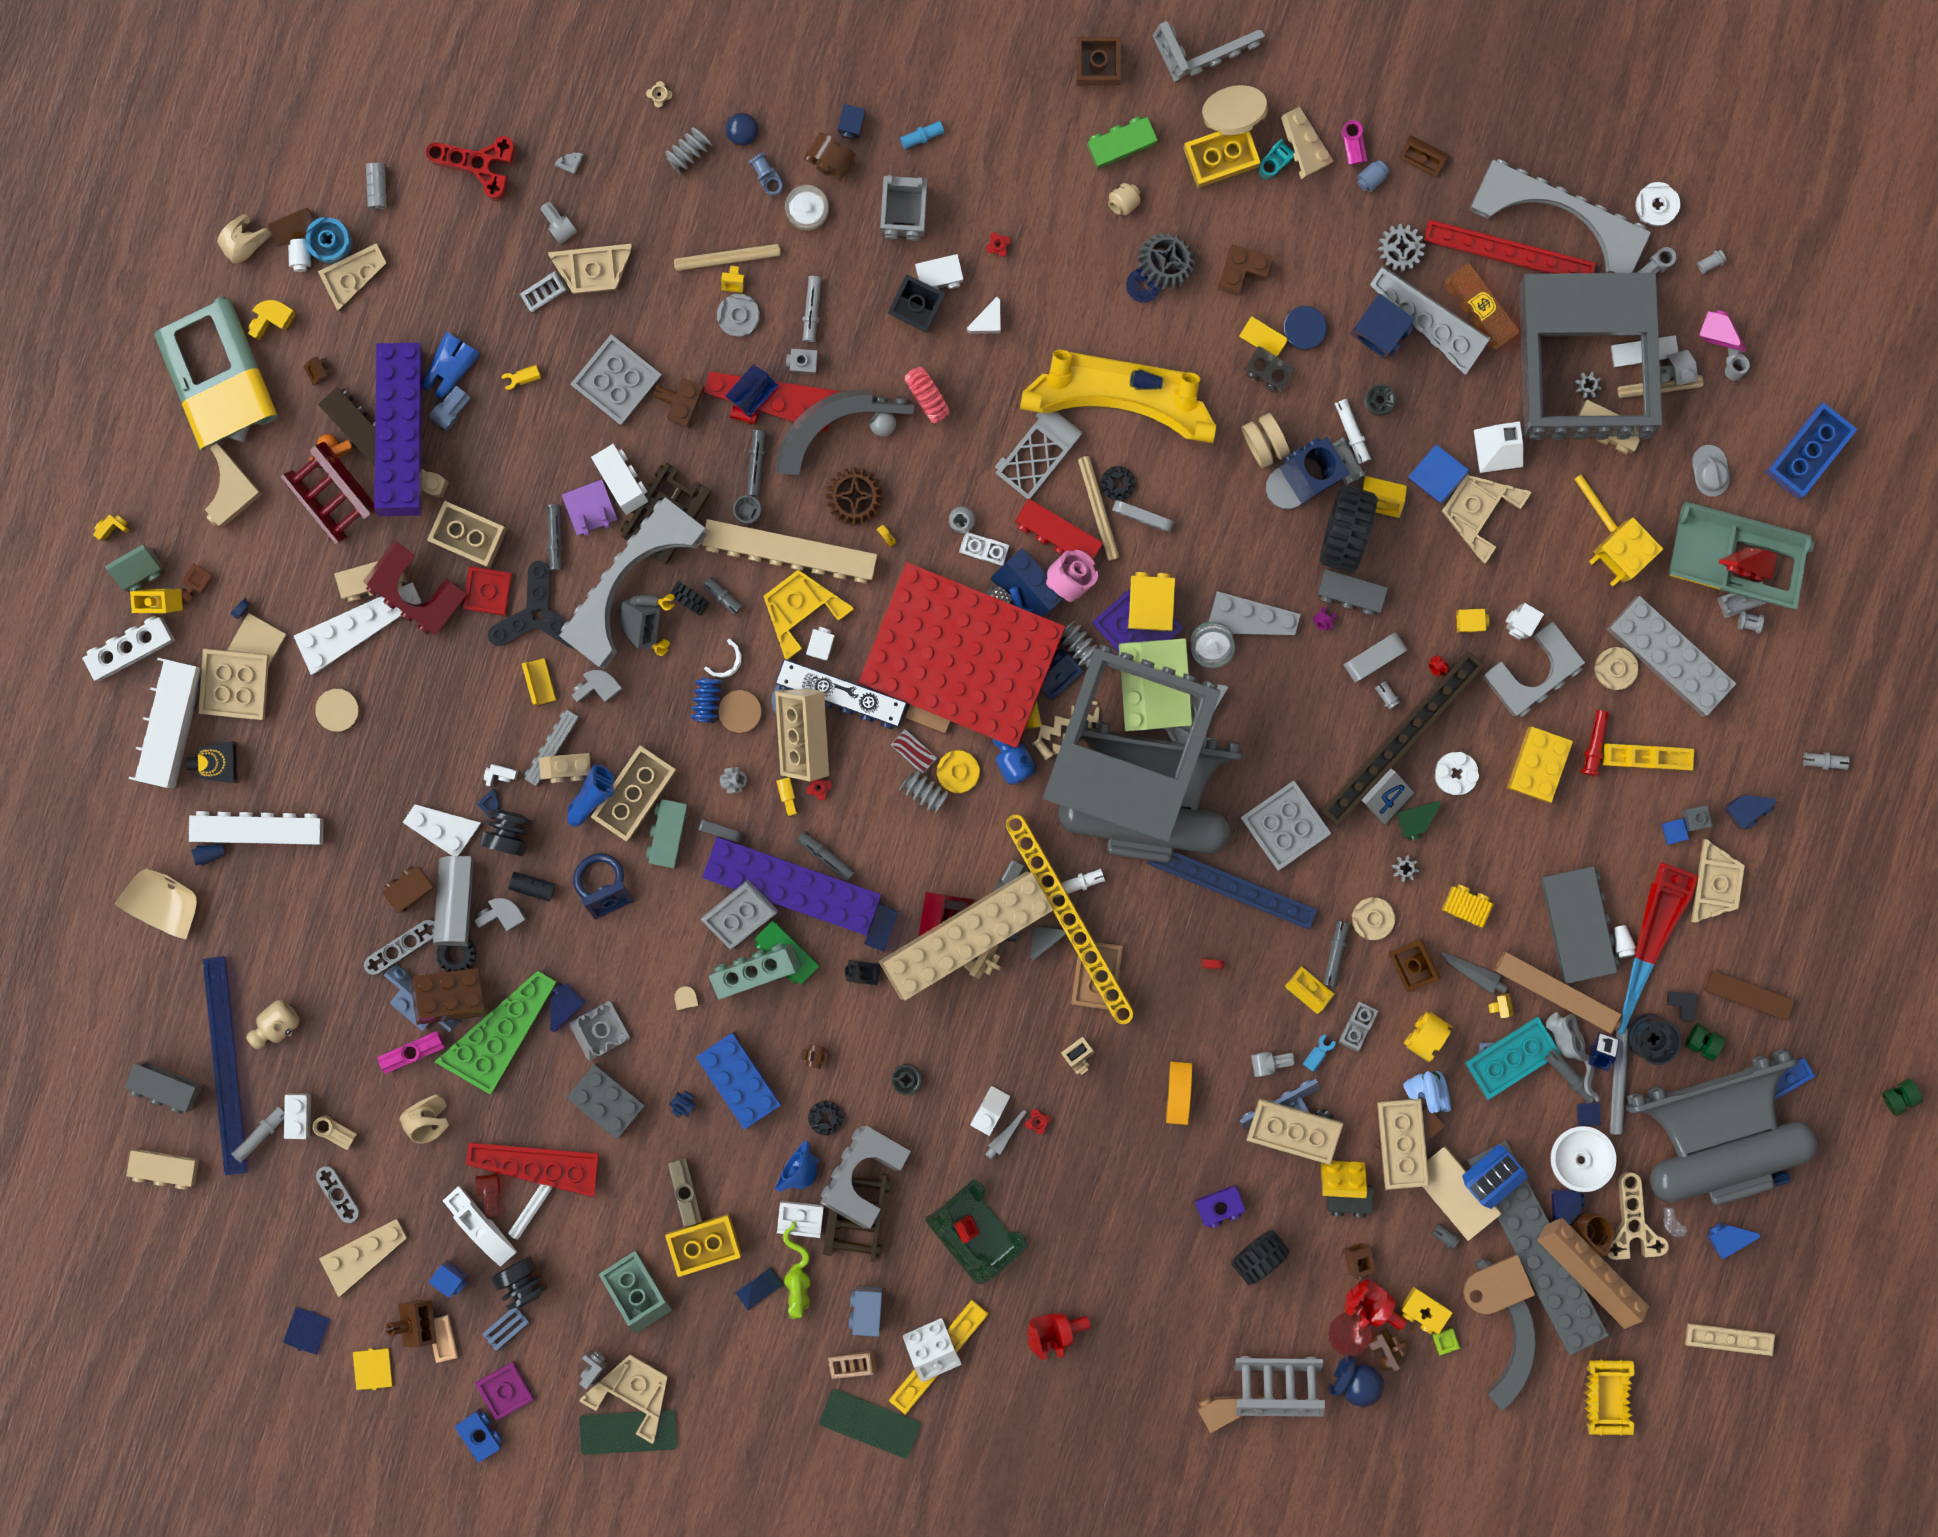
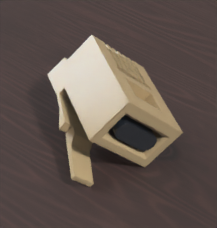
M1081 1037L1061 1052V1054L1076 1074L1080 1073L1082 1075L1088 1071L1087 1067L1089 1064L1086 1060L1095 1052L1087 1041Z

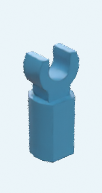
M1325 1034L1320 1036L1318 1047H1314L1303 1062V1065L1314 1073L1327 1056L1325 1054L1326 1051L1333 1049L1336 1043L1332 1041L1330 1045L1325 1046L1323 1043L1326 1038Z

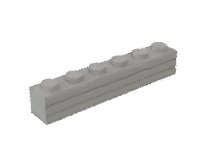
M569 710L561 713L559 717L561 720L559 723H555L552 728L554 730L553 733L549 734L545 740L547 743L545 746H541L538 751L540 753L539 756L535 757L531 763L533 766L531 769L528 768L524 774L526 776L525 780L535 786H538L541 781L539 758L556 756L579 719V716Z

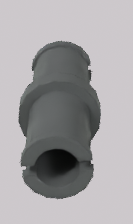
M712 577L703 584L702 587L716 599L715 601L718 604L721 603L733 616L742 609L743 605L729 594L730 591L721 587Z

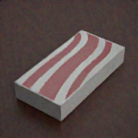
M906 729L891 744L897 752L922 774L937 759Z

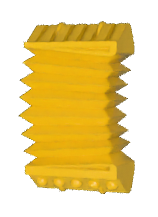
M1602 1359L1589 1360L1587 1370L1591 1375L1586 1377L1590 1382L1585 1385L1590 1389L1584 1392L1588 1396L1584 1400L1588 1406L1584 1409L1590 1412L1586 1415L1590 1419L1587 1422L1589 1435H1633L1634 1422L1629 1419L1633 1415L1628 1412L1631 1408L1627 1406L1631 1402L1626 1398L1631 1396L1627 1391L1631 1390L1628 1385L1632 1384L1629 1379L1634 1376V1362L1622 1360L1604 1361Z

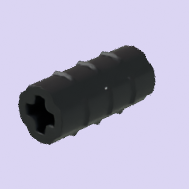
M513 872L508 890L550 902L556 884Z

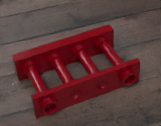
M324 441L309 450L313 455V459L297 473L291 470L283 474L281 478L285 486L296 495L326 532L327 538L336 545L347 538L343 531L359 516H363L365 519L375 514L376 511L375 503ZM318 465H321L327 472V475L309 490L302 482V479ZM332 482H335L341 489V492L323 507L315 497ZM349 499L355 509L337 524L329 514L343 501Z

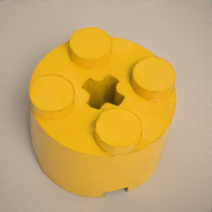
M1426 1011L1416 1021L1414 1026L1417 1029L1406 1037L1403 1044L1407 1046L1406 1048L1427 1062H1430L1435 1057L1432 1053L1441 1049L1453 1026L1434 1013Z

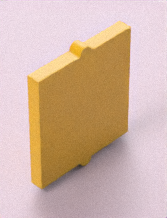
M369 1348V1350L353 1352L356 1390H376L377 1388L393 1386L389 1348L374 1350Z

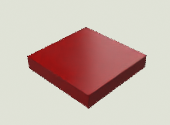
M469 566L465 589L467 595L464 598L462 609L506 616L513 573Z

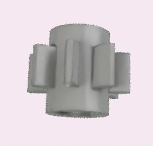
M1593 372L1587 377L1584 373L1580 374L1582 380L1574 382L1576 385H1579L1575 393L1581 392L1583 399L1589 394L1592 398L1596 397L1594 391L1602 389L1598 386L1601 378L1595 379ZM1586 382L1593 384L1590 389H1585L1583 385Z
M740 767L725 768V773L720 776L721 787L725 790L727 789V794L742 792L741 787H744L747 782L745 773L740 771Z
M1409 855L1405 856V860L1397 857V865H1391L1392 868H1396V873L1393 876L1400 875L1401 882L1405 881V877L1414 880L1413 872H1419L1418 869H1414L1417 861L1410 862ZM1406 862L1407 867H1410V871L1405 872L1404 875L1403 870H1400V866L1405 865Z

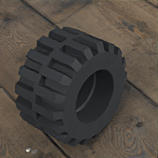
M1274 1230L1267 1231L1246 1246L1233 1259L1232 1266L1248 1285L1255 1284L1276 1269L1288 1257L1290 1250Z

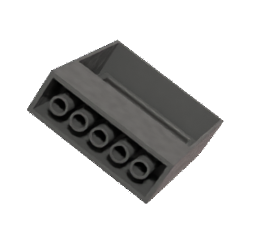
M1656 273L1525 274L1519 285L1524 438L1530 437V440L1537 441L1542 440L1543 437H1552V440H1563L1565 437H1573L1574 440H1584L1587 437L1605 440L1608 437H1617L1619 440L1630 439V437L1639 436V439L1645 440L1655 436L1662 426ZM1641 336L1644 415L1543 416L1541 337Z
M1101 644L1100 648L1095 647L1043 799L1169 842L1221 691L1217 689L1218 685L1206 680L1204 684L1196 682L1197 678L1186 673H1184L1183 677L1176 675V670L1163 666L1162 670L1154 667V662L1142 659L1141 662L1133 660V655L1121 652V655L1112 653L1113 648ZM1105 665L1201 698L1174 778L1078 745Z

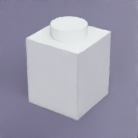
M819 627L818 630L813 629L806 655L828 661L835 638L831 634L832 630Z

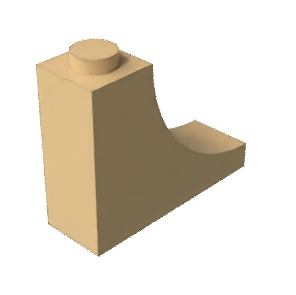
M216 443L210 449L219 465L220 483L215 498L205 510L209 514L206 516L207 519L214 526L218 525L223 528L258 499L262 493L225 449Z

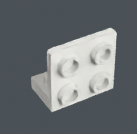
M940 1318L903 1335L913 1366L921 1382L962 1365L943 1319Z

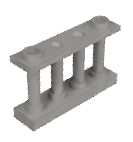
M1250 1356L1236 1358L1234 1371H1242L1243 1398L1237 1399L1236 1416L1323 1417L1325 1400L1317 1398L1316 1372L1322 1371L1323 1359H1317L1316 1357H1306L1305 1359L1252 1358ZM1251 1371H1264L1265 1398L1253 1399L1251 1397ZM1272 1371H1285L1286 1398L1284 1400L1273 1398ZM1294 1371H1307L1308 1399L1297 1400L1295 1398Z

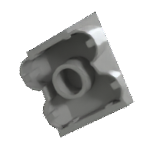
M610 1001L569 1023L570 1030H572L585 1057L589 1061L630 1039Z

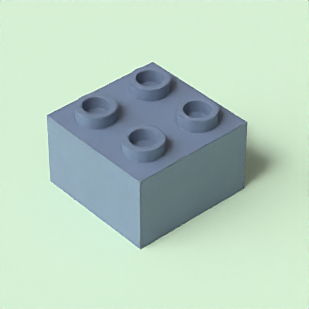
M856 1286V1290L851 1292L850 1307H854V1313H850L849 1329H853L852 1335L879 1337L882 1287Z

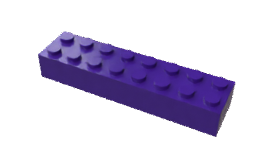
M376 343L375 511L378 517L422 516L423 351L420 343Z
M716 837L702 877L735 890L745 881L749 880L769 902L866 936L881 897L880 893L720 837Z

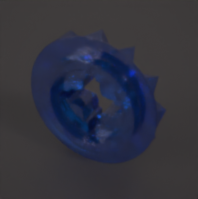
M1136 269L1127 278V292L1132 299L1140 303L1150 302L1157 297L1161 285L1159 284L1154 288L1155 282L1151 281L1147 284L1149 290L1143 289L1138 293L1137 291L1140 286L1138 281L1144 282L1148 279V276L1141 277L1143 270Z

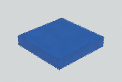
M1435 445L1408 478L1442 505L1470 471L1438 445Z

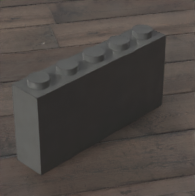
M1594 866L1540 877L1562 982L1567 984L1617 973L1616 968L1619 967L1617 955H1613L1612 951L1614 938L1612 933H1608L1607 925H1610L1608 913L1604 912L1602 905L1605 904V897L1603 891H1599L1598 883L1601 882L1599 871L1595 870Z

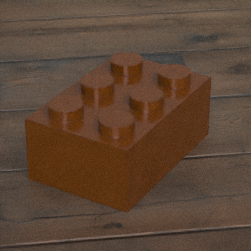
M478 968L413 976L410 986L416 1025L481 1017L484 1012Z

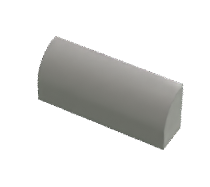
M446 856L439 859L433 945L468 946L474 861L470 856Z

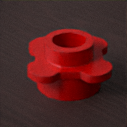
M996 232L990 234L991 240L989 245L986 246V250L988 253L1004 257L1007 254L1006 248L1010 244V238L1008 236H999Z
M1434 655V658H1430L1428 668L1435 676H1443L1449 672L1448 665L1442 657Z
M820 778L812 781L810 786L806 788V792L809 795L817 796L819 800H824L827 790L832 785L830 781H824Z
M1034 1109L1031 1111V1117L1026 1121L1025 1125L1027 1129H1033L1037 1131V1134L1042 1135L1045 1133V1127L1050 1123L1051 1118L1049 1115L1041 1114L1038 1109Z

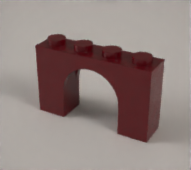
M394 540L363 582L367 585L366 590L375 597L378 594L384 597L383 602L390 608H399L402 611L400 615L409 622L414 619L419 623L418 628L427 635L431 632L436 636L467 594L446 578L428 601L420 604H411L404 601L398 592V580L415 555Z

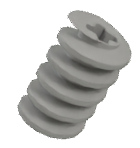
M694 127L691 128L693 136L686 133V141L678 140L680 147L672 145L674 153L668 150L665 151L667 161L680 175H682L680 167L688 169L687 161L692 164L695 163L692 156L701 158L699 150L708 151L706 144L713 147L705 135Z
M1072 622L1065 629L1062 637L1065 639L1062 646L1070 644L1067 652L1075 651L1073 659L1081 658L1078 663L1079 667L1083 665L1088 667L1094 649L1098 645L1090 646L1092 638L1084 639L1087 632L1079 633L1081 624L1074 626V622Z
M919 770L914 774L911 772L899 790L902 791L907 788V796L914 793L913 800L917 801L921 798L920 806L928 803L927 811L935 808V814L947 798L948 792L940 794V786L933 789V781L926 784L927 776L919 779Z

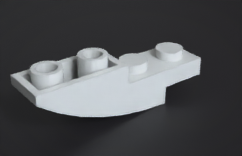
M458 1186L443 1200L455 1215L453 1218L460 1227L500 1267L517 1253L491 1219H487L461 1186Z

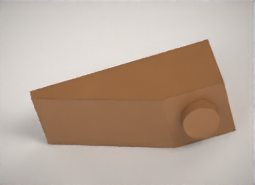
M1263 1394V1395H1251V1397H1252L1253 1399H1263V1398H1265V1397H1264V1394ZM1243 1395L1218 1396L1212 1399L1209 1396L1199 1402L1200 1405L1197 1407V1410L1210 1433L1241 1417L1236 1416L1237 1399L1243 1398Z

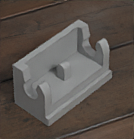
M1345 438L1332 443L1350 472L1349 475L1342 479L1344 484L1349 485L1365 476Z
M1734 593L1717 598L1724 618L1766 603Z

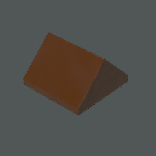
M1418 938L1389 952L1407 992L1441 979L1423 939Z

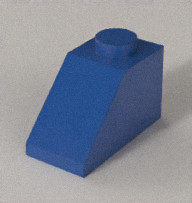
M1721 1223L1712 1226L1709 1229L1710 1232L1706 1234L1717 1255L1722 1259L1760 1238L1759 1233L1728 1224L1721 1225Z

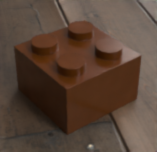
M1077 37V85H1120L1121 37Z

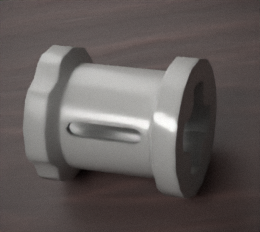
M1742 610L1738 619V630L1744 628L1760 634L1764 623V615L1746 614V611Z

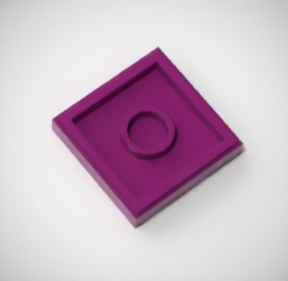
M514 1361L475 1382L495 1421L535 1399Z

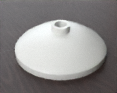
M1585 1126L1575 1127L1565 1131L1555 1141L1551 1150V1167L1556 1178L1565 1187L1577 1192H1591L1603 1187L1611 1179L1616 1167V1152L1611 1141L1601 1131ZM1579 1156L1584 1158L1583 1164L1578 1163L1577 1158Z

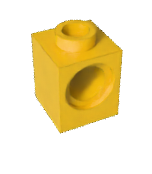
M1485 609L1456 611L1457 633L1484 632L1486 627H1489V614H1485Z

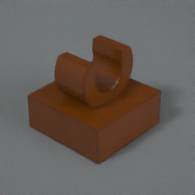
M318 356L314 357L303 366L313 386L321 383L333 371L332 368L324 370L322 365L327 362L326 358L319 360Z

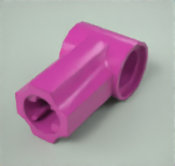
M1356 120L1348 121L1341 129L1348 165L1367 162L1362 135L1363 127ZM1348 126H1354L1357 129L1356 136H1349L1346 129Z

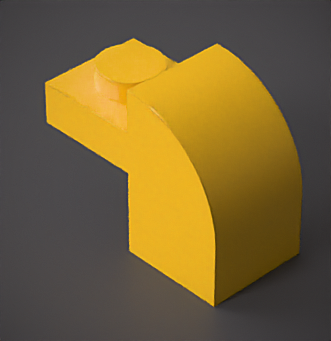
M275 300L260 302L252 310L259 316L251 321L248 327L250 329L248 334L260 340L270 323L286 331L296 312Z

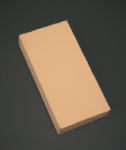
M449 1315L434 1318L437 1343L432 1344L436 1363L458 1358Z

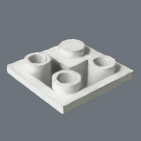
M1520 422L1499 424L1473 430L1480 473L1523 467V439Z

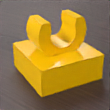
M730 266L729 273L722 272V291L743 293L744 275H739V267Z
M1510 993L1498 996V1002L1489 1004L1490 1013L1500 1012L1501 1018L1514 1015Z

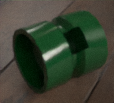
M1696 1023L1690 1031L1684 1047L1694 1053L1700 1052L1702 1057L1713 1062L1725 1043V1037L1716 1032L1709 1033V1028Z
M1910 1078L1900 1082L1898 1088L1891 1087L1882 1092V1097L1887 1107L1895 1117L1906 1112L1907 1107L1914 1108L1923 1103L1920 1091Z

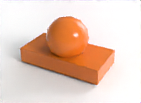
M324 434L317 441V444L325 441L338 458L355 449L349 440L338 444L337 438L332 434Z

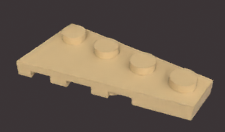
M398 1218L319 1258L338 1297L408 1238Z

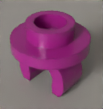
M1325 606L1322 607L1319 613L1314 615L1313 622L1321 630H1330L1334 626L1333 620L1336 617V613L1334 612L1331 616L1326 615L1325 610L1327 607Z

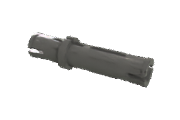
M753 430L752 446L749 449L751 456L746 495L760 496L763 457L766 455L764 450L766 431ZM759 442L758 461H756L757 443ZM755 465H757L756 482L754 484V470Z
M546 505L548 519V546H546V551H549V570H563L562 551L564 546L561 544V505Z
M805 830L796 840L811 852V856H816L846 882L854 874L855 870L847 866L841 859L824 847V843L818 842Z
M1336 921L1334 937L1330 941L1332 946L1327 969L1322 983L1324 985H1329L1330 982V986L1336 987L1344 947H1347L1346 938L1350 923L1344 922L1343 924V921Z
M1555 1049L1548 1052L1550 1056L1546 1054L1544 1059L1557 1070L1570 1084V1088L1576 1091L1587 1104L1593 1102L1592 1096L1588 1095L1585 1091L1584 1077L1579 1076Z

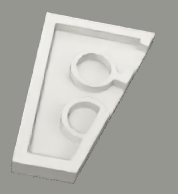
M414 805L403 821L404 824L452 856L461 855L481 825V822L419 805Z

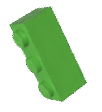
M1141 116L1130 120V124L1127 126L1117 125L1111 128L1108 134L1102 136V133L1090 137L1087 147L1097 170L1157 145L1158 140L1148 117L1143 119Z

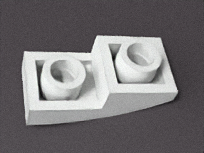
M967 532L964 534L959 553L1003 566L1009 545Z

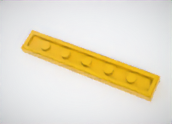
M973 1300L967 1304L947 1329L956 1353L989 1314ZM914 1369L891 1396L889 1401L906 1415L937 1376L921 1382Z

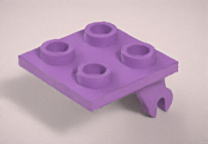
M603 480L562 494L577 535L584 533L585 537L589 536L590 530L605 526L606 529L610 528L609 523L618 520Z

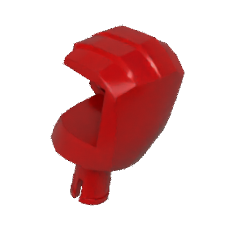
M1370 1279L1359 1282L1345 1295V1312L1350 1316L1356 1313L1360 1318L1358 1325L1361 1328L1369 1325L1379 1327L1388 1322L1400 1331L1407 1323L1406 1318L1393 1311L1396 1305L1393 1297Z
M1053 1313L1033 1318L1029 1321L1027 1330L1029 1349L1040 1359H1048L1047 1353L1051 1350L1056 1351L1058 1358H1063L1067 1348L1073 1344V1334L1090 1329L1089 1319L1085 1315L1068 1321L1064 1313Z

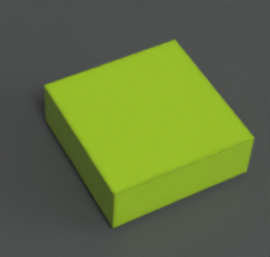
M1453 1327L1442 1330L1439 1335L1437 1333L1432 1334L1439 1355L1460 1349Z

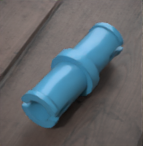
M938 120L922 128L920 126L916 131L899 138L903 148L907 150L919 143L925 144L927 140L945 132L941 122Z

